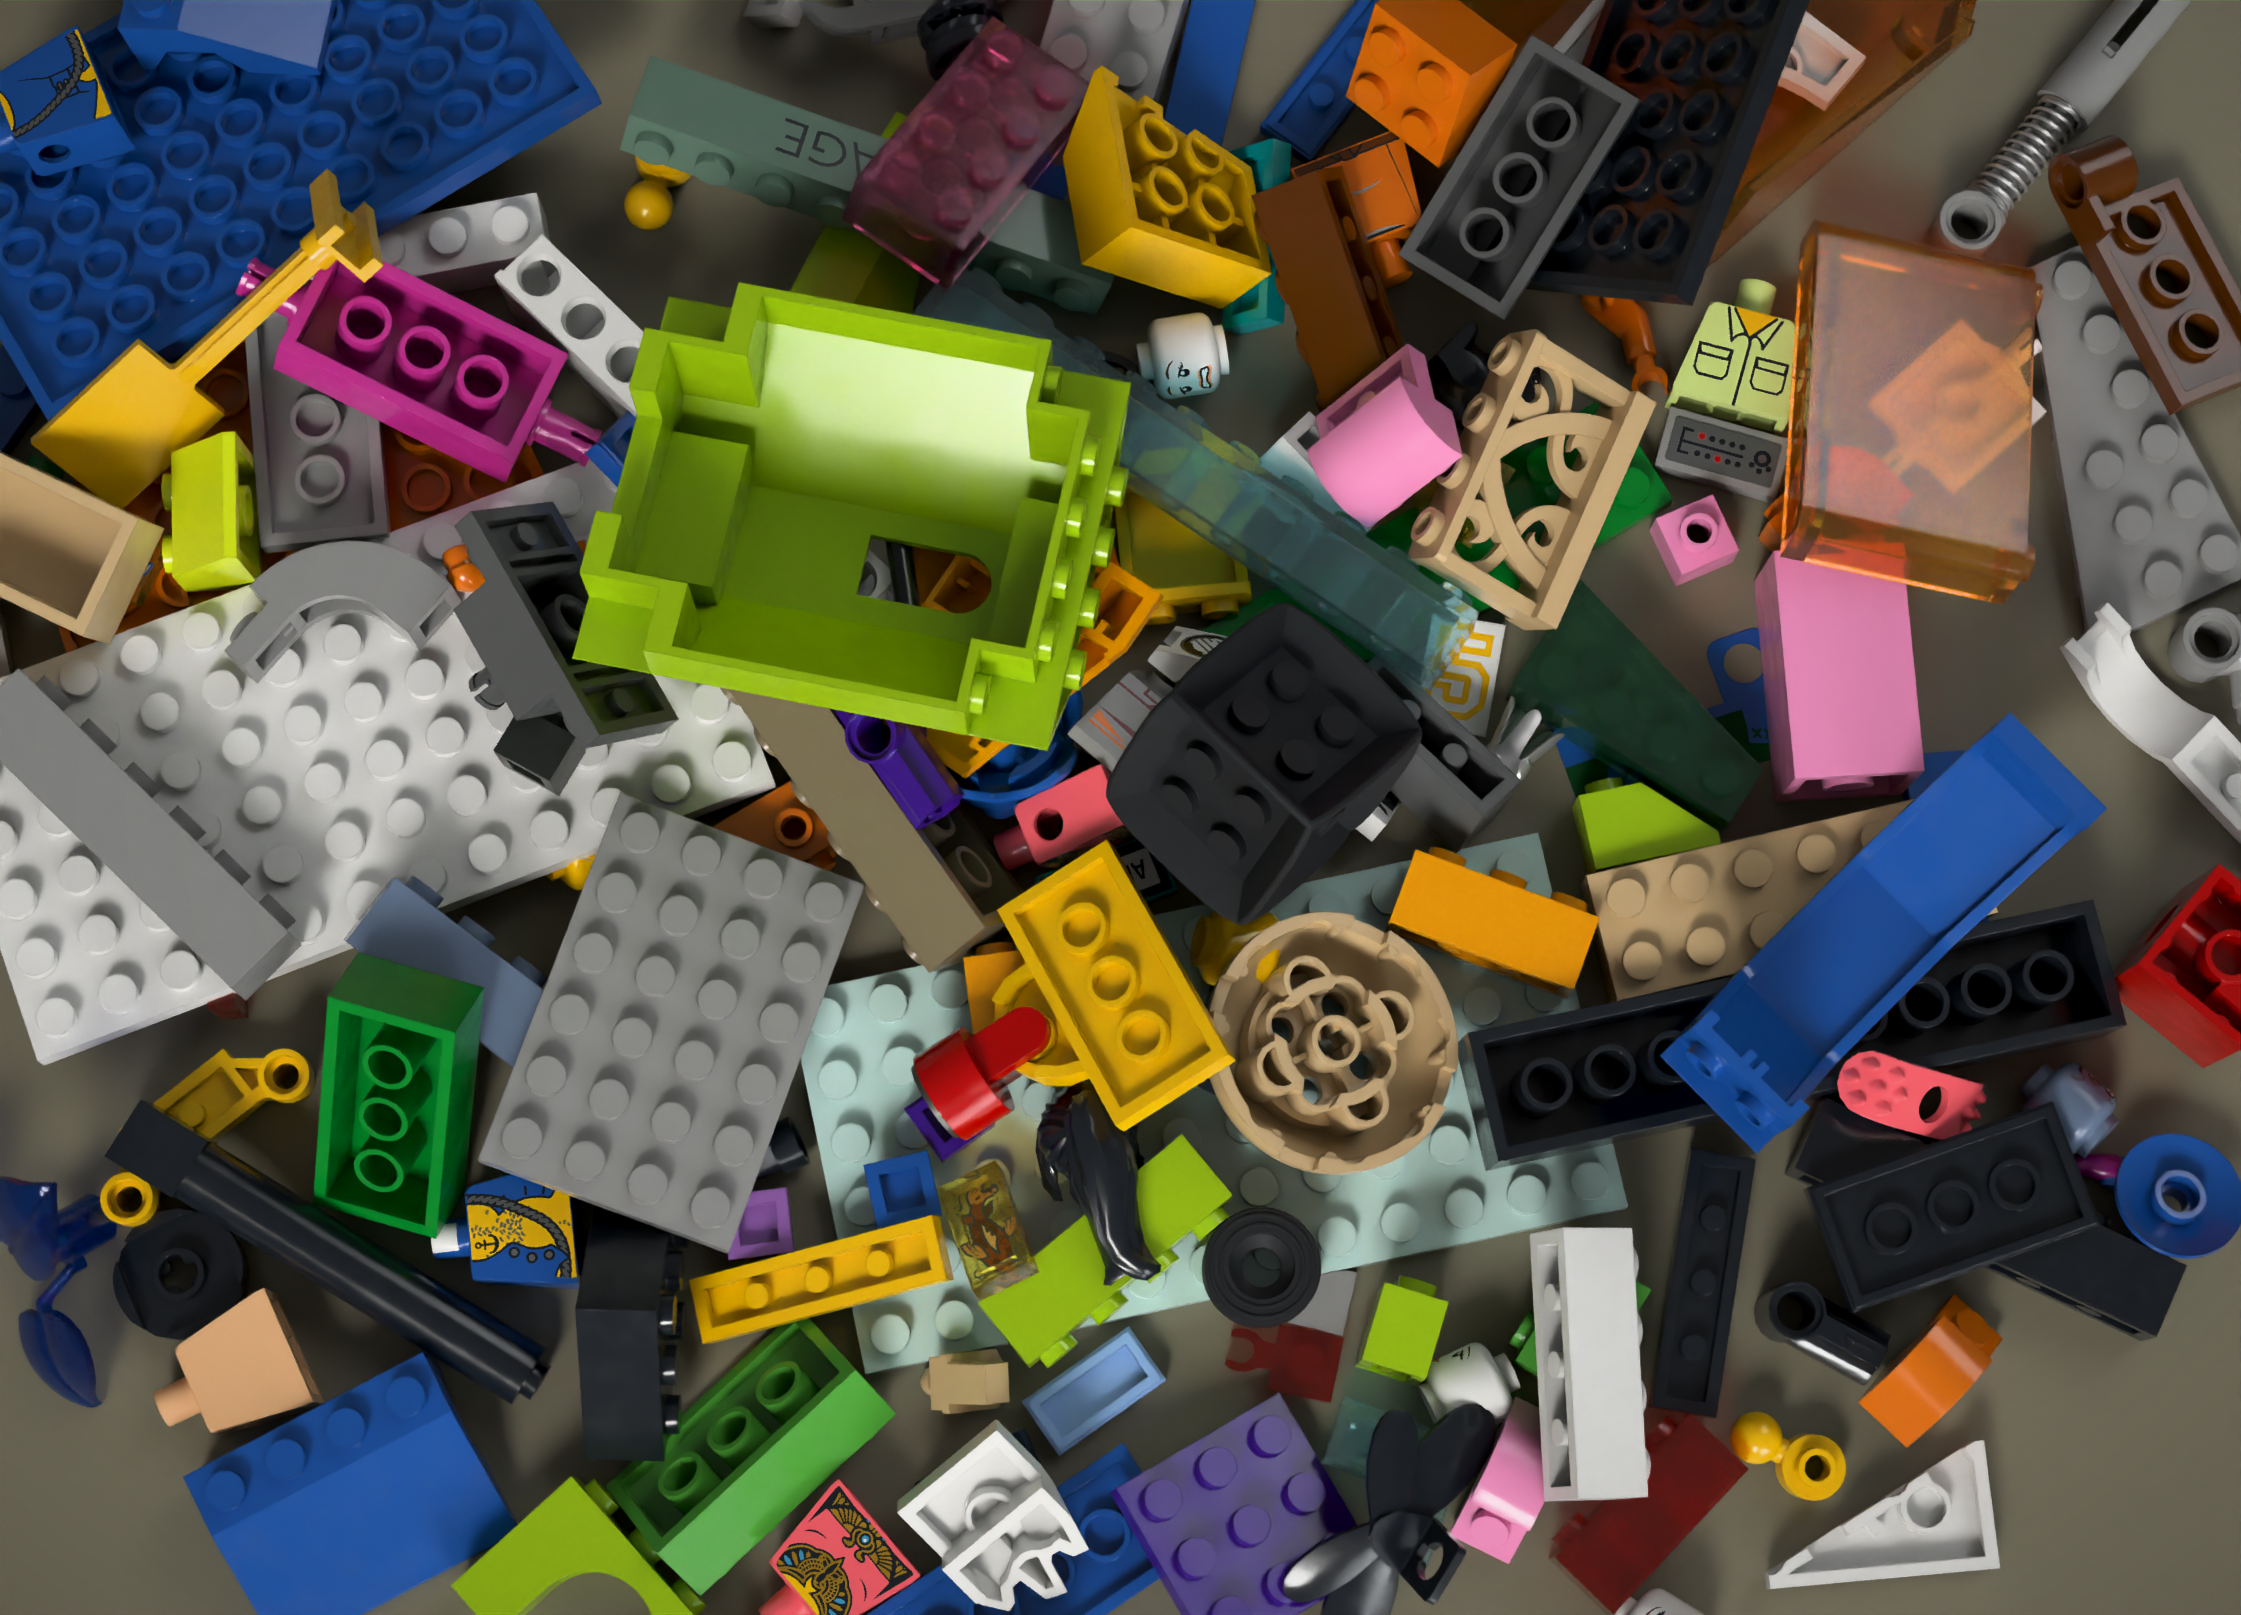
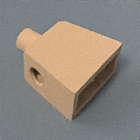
M266 1288L252 1293L180 1343L175 1348V1353L185 1377L153 1392L157 1408L169 1427L201 1413L210 1432L220 1435L308 1412L325 1403L277 1293Z

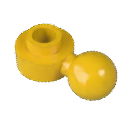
M635 155L637 170L644 181L636 183L628 190L624 200V210L629 221L636 227L643 230H655L664 226L673 214L674 202L668 188L683 184L692 175L665 165L646 163Z
M1759 1411L1743 1414L1734 1422L1731 1428L1730 1443L1735 1454L1743 1461L1751 1464H1763L1770 1460L1775 1462L1778 1481L1789 1494L1801 1499L1817 1501L1832 1496L1841 1487L1846 1474V1462L1841 1449L1831 1439L1822 1435L1802 1433L1787 1440L1783 1437L1778 1422L1772 1416ZM1817 1455L1822 1460L1823 1471L1818 1478L1811 1480L1806 1475L1805 1464L1811 1456Z

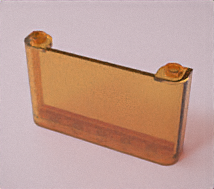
M1814 220L1800 243L1780 557L2000 605L2006 602L2019 582L2026 583L2035 562V547L2028 545L2035 317L2039 312L2043 298V285L2036 283L2034 269L1825 221Z

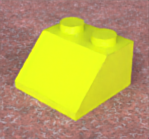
M235 431L221 432L171 452V473H164L161 483L164 509L166 512L172 511V535H164L162 541V558L166 573H172V577L186 592L237 590L252 584L262 574V549L259 538L254 456Z

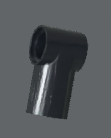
M1791 1281L1767 1289L1758 1298L1754 1309L1755 1323L1760 1332L1769 1340L1786 1343L1860 1385L1868 1383L1871 1376L1879 1368L1888 1350V1343L1891 1337L1889 1333L1827 1300L1821 1295L1820 1291L1806 1282ZM1785 1294L1799 1301L1803 1309L1802 1323L1796 1330L1787 1328L1778 1318L1777 1306L1779 1300Z

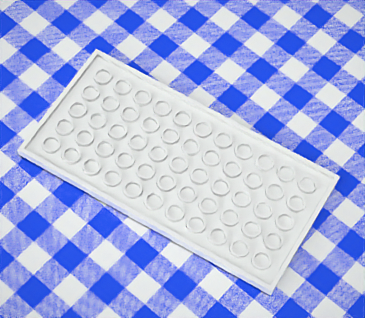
M589 458L585 467L579 465V462L389 532L390 537L375 538L365 542H374L404 551L421 560L447 580L446 575L448 571L443 565L442 555L446 550L464 544L454 525L470 511L553 501L575 541L585 540L587 546L596 510L611 513L617 487ZM250 585L116 634L111 644L97 641L21 670L34 684L45 675L73 702L64 713L80 727L89 718L117 745L108 754L123 770L132 762L138 765L161 788L152 798L168 814L179 805L206 832L197 842L213 858L224 849L251 876L242 886L258 902L269 893L296 920L287 930L302 946L266 981L352 949L353 947L345 942L344 938L391 878L396 877L404 884L407 883L412 875L421 880L444 898L437 907L444 914L563 869L578 859L596 855L620 793L689 819H694L776 788L763 750L754 736L752 722L739 705L734 704L724 695L720 687L654 675L679 720L660 734L584 749L586 753L560 796L550 792L505 767L493 751L514 716L506 702L497 710H489L481 706L474 699L476 695L489 686L486 683L477 691L470 692L469 680L471 676L485 668V665L455 612L421 650H418L385 622L372 616L344 613L325 618L308 628L257 684L240 670L224 651L231 644L230 636L236 625L246 615L252 612L258 614L264 607L250 589ZM454 589L461 601H464L472 594ZM11 674L1 677V678H0V685H1ZM0 762V950L38 1062L45 1066L236 993Z

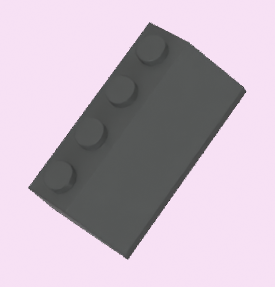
M1531 35L1398 255L1506 321L1641 100Z

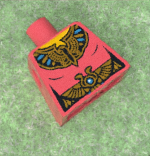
M1099 764L1015 805L1014 811L1020 825L999 833L993 838L997 854L1005 868L1011 871L1034 860L1038 866L1058 869L1069 864L1106 839L1113 846L1134 839V835L1118 818L1106 798L1107 783L1112 772L1103 764ZM1063 819V830L1060 834L1059 826Z
M838 1479L828 1488L770 1559V1565L784 1580L786 1585L757 1610L761 1615H863L903 1591L923 1577V1575L844 1481Z

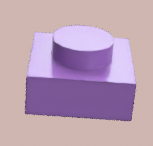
M787 1187L752 1191L732 1246L728 1252L729 1261L737 1262L776 1257L795 1252Z

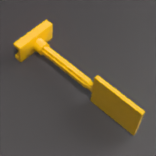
M326 169L309 185L315 227L299 241L301 247L176 363H168L138 338L31 437V444L97 497L124 509L171 465V452L194 444L225 416V409L195 385L321 268L327 270L339 260L365 283L383 267L374 209L365 201L352 213L342 207L337 177Z

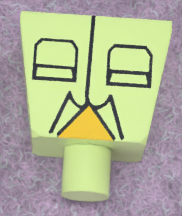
M1742 279L1734 306L1721 302H1710L1666 398L1664 408L1670 409L1672 406L1776 436L1781 435L1791 414L1797 327L1790 320L1771 316L1777 291L1774 285L1758 279Z

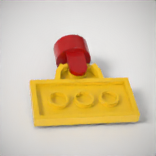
M1106 839L997 909L1026 963L1004 978L991 1000L995 1003L994 1022L975 1035L964 1027L958 1028L914 1056V1065H912L911 1071L922 1097L940 1124L953 1137L968 1140L1015 1110L1014 1101L1007 1085L1022 1075L1045 1086H1072L1090 1079L1113 1123L1124 1132L1236 1060L1119 853Z

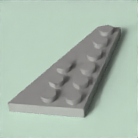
M2077 245L2029 267L2023 275L2033 338L2034 341L2038 339L2042 345V351L2039 353L2044 379L2042 393L2045 409H2049L2053 433L2051 447L2065 533L2070 538L2076 573L2073 576L2076 599H2080L2085 627L2082 635L2098 621L2094 612L2103 603L2107 602L2131 626V634L2240 583L2241 536L2176 414L2169 415L2080 246Z

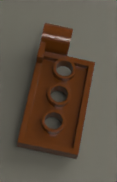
M2112 135L2106 136L2053 157L2048 168L2049 186L2054 199L2169 415H2172L2241 387V291L2179 176L2131 194L2137 186L2138 179L2135 157L2129 146L2122 139ZM2127 216H2135L2146 224L2149 230V239L2139 238L2132 233L2127 224ZM2156 269L2168 272L2175 278L2178 285V294L2169 293L2159 285L2156 279ZM2185 324L2197 326L2203 331L2207 339V348H2199L2189 341L2185 333Z

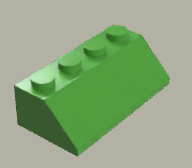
M807 1318L778 1326L682 1415L680 1434H668L664 1461H632L605 1487L654 1551L701 1596L717 1580L726 1575L760 1540L773 1531L817 1487L825 1483L830 1475L861 1446L872 1439L896 1413L814 1322Z

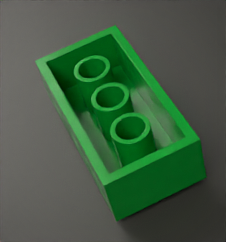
M360 952L357 953L327 997L313 1204L436 1239L465 1191L484 987Z

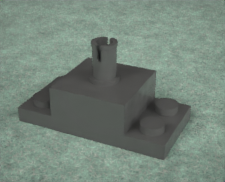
M553 501L470 511L454 525L467 547V553L471 562L480 570L486 580L453 609L485 665V668L475 673L469 680L470 692L477 691L485 683L489 685L474 697L481 706L489 710H497L506 702L516 721L562 713L567 729L576 737L582 749L660 734L679 720L653 674L572 659L589 597L579 573L584 554Z

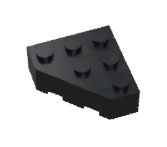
M596 1205L594 1206L575 1307L585 1459L664 1461L668 1434L679 1435L681 1429L682 1398L681 1395H672L673 1385H677L679 1376V1346L675 1345V1341H684L686 1330V1302L677 1301V1291L682 1290L684 1275L683 1251H679V1248H688L690 1240Z

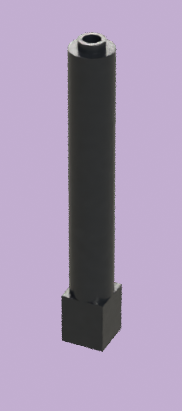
M139 1101L104 1155L171 1198L181 1200L511 1405L520 1394L531 1400L551 1368L550 1365L541 1361L547 1351L546 1347L217 1145V1142L152 1102Z

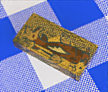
M996 1160L937 1188L971 1289L980 1301L1039 1273L1005 1174Z

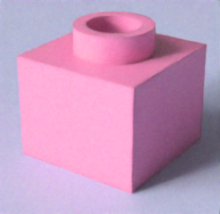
M1713 494L1655 518L1649 530L1675 587L1732 563L1740 551ZM1694 525L1701 526L1708 541L1704 543L1691 541L1687 535V528Z

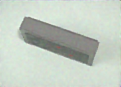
M1671 406L1667 413L1653 468L1657 472L1772 504L1777 497L1792 440Z

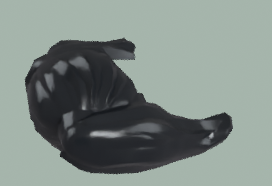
M1082 1081L1072 1086H1064L1060 1092L1052 1095L1051 1102L1046 1103V1110L1041 1114L1042 1120L1037 1128L1035 1151L1043 1188L1054 1201L1063 1202L1059 1189L1058 1172L1064 1174L1069 1179L1070 1194L1088 1219L1105 1265L1103 1285L1111 1286L1124 1275L1148 1281L1161 1272V1264L1152 1256L1146 1246L1140 1224L1137 1202L1138 1170L1145 1165V1158L1140 1154L1137 1140V1131L1140 1123L1138 1122L1123 1132L1113 1123L1092 1083Z

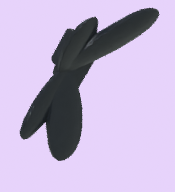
M1476 1403L1463 1404L1445 1414L1418 1442L1417 1428L1412 1415L1406 1410L1399 1408L1387 1411L1380 1418L1372 1433L1366 1460V1493L1370 1521L1341 1531L1317 1543L1298 1558L1284 1576L1283 1591L1285 1595L1296 1602H1309L1326 1595L1320 1615H1390L1396 1598L1400 1574L1424 1601L1432 1605L1436 1604L1466 1555V1548L1434 1515L1450 1504L1470 1484L1489 1457L1496 1435V1422L1492 1413ZM1442 1547L1443 1558L1441 1565L1434 1576L1426 1580L1425 1569L1427 1563L1423 1558L1429 1548L1435 1551Z

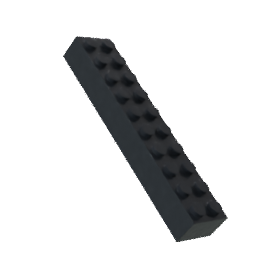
M2094 900L1977 924L1834 1065L1804 1102L1838 1095L1837 1081L1842 1067L1848 1059L1860 1052L1874 1050L1903 1061L1943 1072L2104 1037L2126 1026L2127 1022ZM1732 977L1467 1033L1458 1041V1058L1485 1171L1723 1120L1660 1055Z

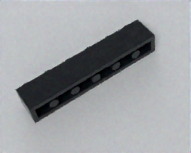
M1839 1095L1835 1101L1826 1097L1815 1105L1785 1175L1808 1186H1813L1931 1144L1933 1138L1898 1128L1893 1129L1887 1125L1860 1116L1849 1110ZM2096 1212L2100 1226L1983 1267L2139 1341L2157 1337L2187 1265L2149 1248L2136 1236L2131 1240L2110 1230L2112 1220Z

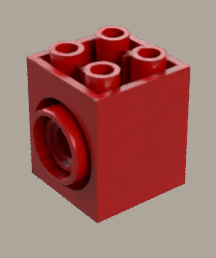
M2220 863L2178 891L2113 971L2121 1002L2202 1068L2241 1050V880Z

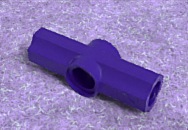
M834 710L845 725V742L850 753L857 760L873 766L915 829L926 828L938 819L945 817L961 803L960 800L965 794L926 739V727L886 720L891 729V739L887 746L881 736V726L884 719Z

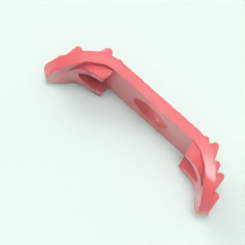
M1874 1050L1857 1053L1848 1059L1842 1067L1837 1081L1839 1096L1849 1110L1875 1122L1938 1140L1972 1130L1973 1128L1969 1122L1981 1118L1976 1105L1985 1103L1987 1099L1982 1090L1984 1083L1980 1081L1965 1079L1913 1064ZM1939 1086L1942 1095L1940 1105L1932 1116L1922 1120L1919 1115L1921 1100L1931 1088Z

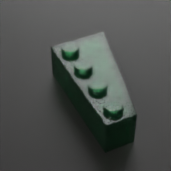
M1581 579L1573 591L1557 629H1549L1545 632L1512 682L1505 699L1509 702L1512 695L1515 698L1514 706L1525 713L1533 709L1539 710L1541 713L1540 722L1556 733H1564V738L1635 783L1641 782L1713 827L1719 832V836L1731 822L1764 770Z

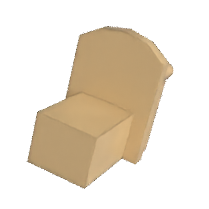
M997 1349L940 1354V1356L929 1357V1368L925 1369L921 1374L920 1385L923 1391L931 1398V1410H942L943 1414L999 1408L1001 1403L1010 1402L1008 1362L1002 1361Z

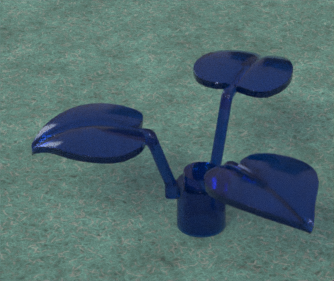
M0 1176V1242L2 1241L8 1245V1251L14 1256L19 1267L28 1277L35 1281L43 1282L54 1275L58 1263H65L63 1270L37 1299V1311L27 1309L19 1315V1334L23 1350L34 1371L53 1391L76 1404L90 1408L97 1407L103 1402L99 1401L96 1395V1374L87 1341L74 1322L64 1313L53 1310L52 1306L55 1297L76 1273L87 1268L84 1256L116 1237V1222L110 1220L105 1215L101 1207L100 1197L95 1194H87L58 1210V1184L56 1182H28L9 1176Z

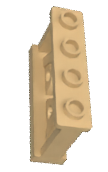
M1532 329L1509 333L1492 350L1488 359V369L1490 371L1480 393L1470 401L1463 414L1462 424L1465 427L1459 438L1463 456L1444 473L1437 476L1439 485L1429 507L1420 513L1412 527L1411 539L1413 542L1406 556L1408 560L1416 565L1424 566L1506 615V620L1524 631L1557 629L1657 404L1639 391L1627 390L1548 340L1547 336L1539 330ZM1534 367H1539L1546 371L1554 383L1556 402L1554 413L1547 414L1549 410V397L1541 384H1534L1535 396L1531 403L1525 402L1521 397ZM1573 389L1600 405L1596 415L1571 412ZM1511 418H1512L1515 422L1509 424V422H1510V420H1511ZM1566 435H1569V438L1566 442L1565 453L1571 452L1574 448L1579 451L1571 470L1565 465L1563 456ZM1548 436L1546 449L1547 463L1555 484L1561 490L1556 505L1529 508L1513 520L1503 489L1500 458L1525 443ZM1467 517L1473 523L1474 533L1471 538L1464 541L1465 543H1481L1490 537L1494 543L1492 549L1482 559L1474 562L1466 561L1460 557L1454 546ZM1537 520L1546 526L1538 544L1535 541V532H1529L1524 539L1521 537L1523 532ZM1504 560L1508 568L1521 582L1520 586L1515 591L1487 573Z

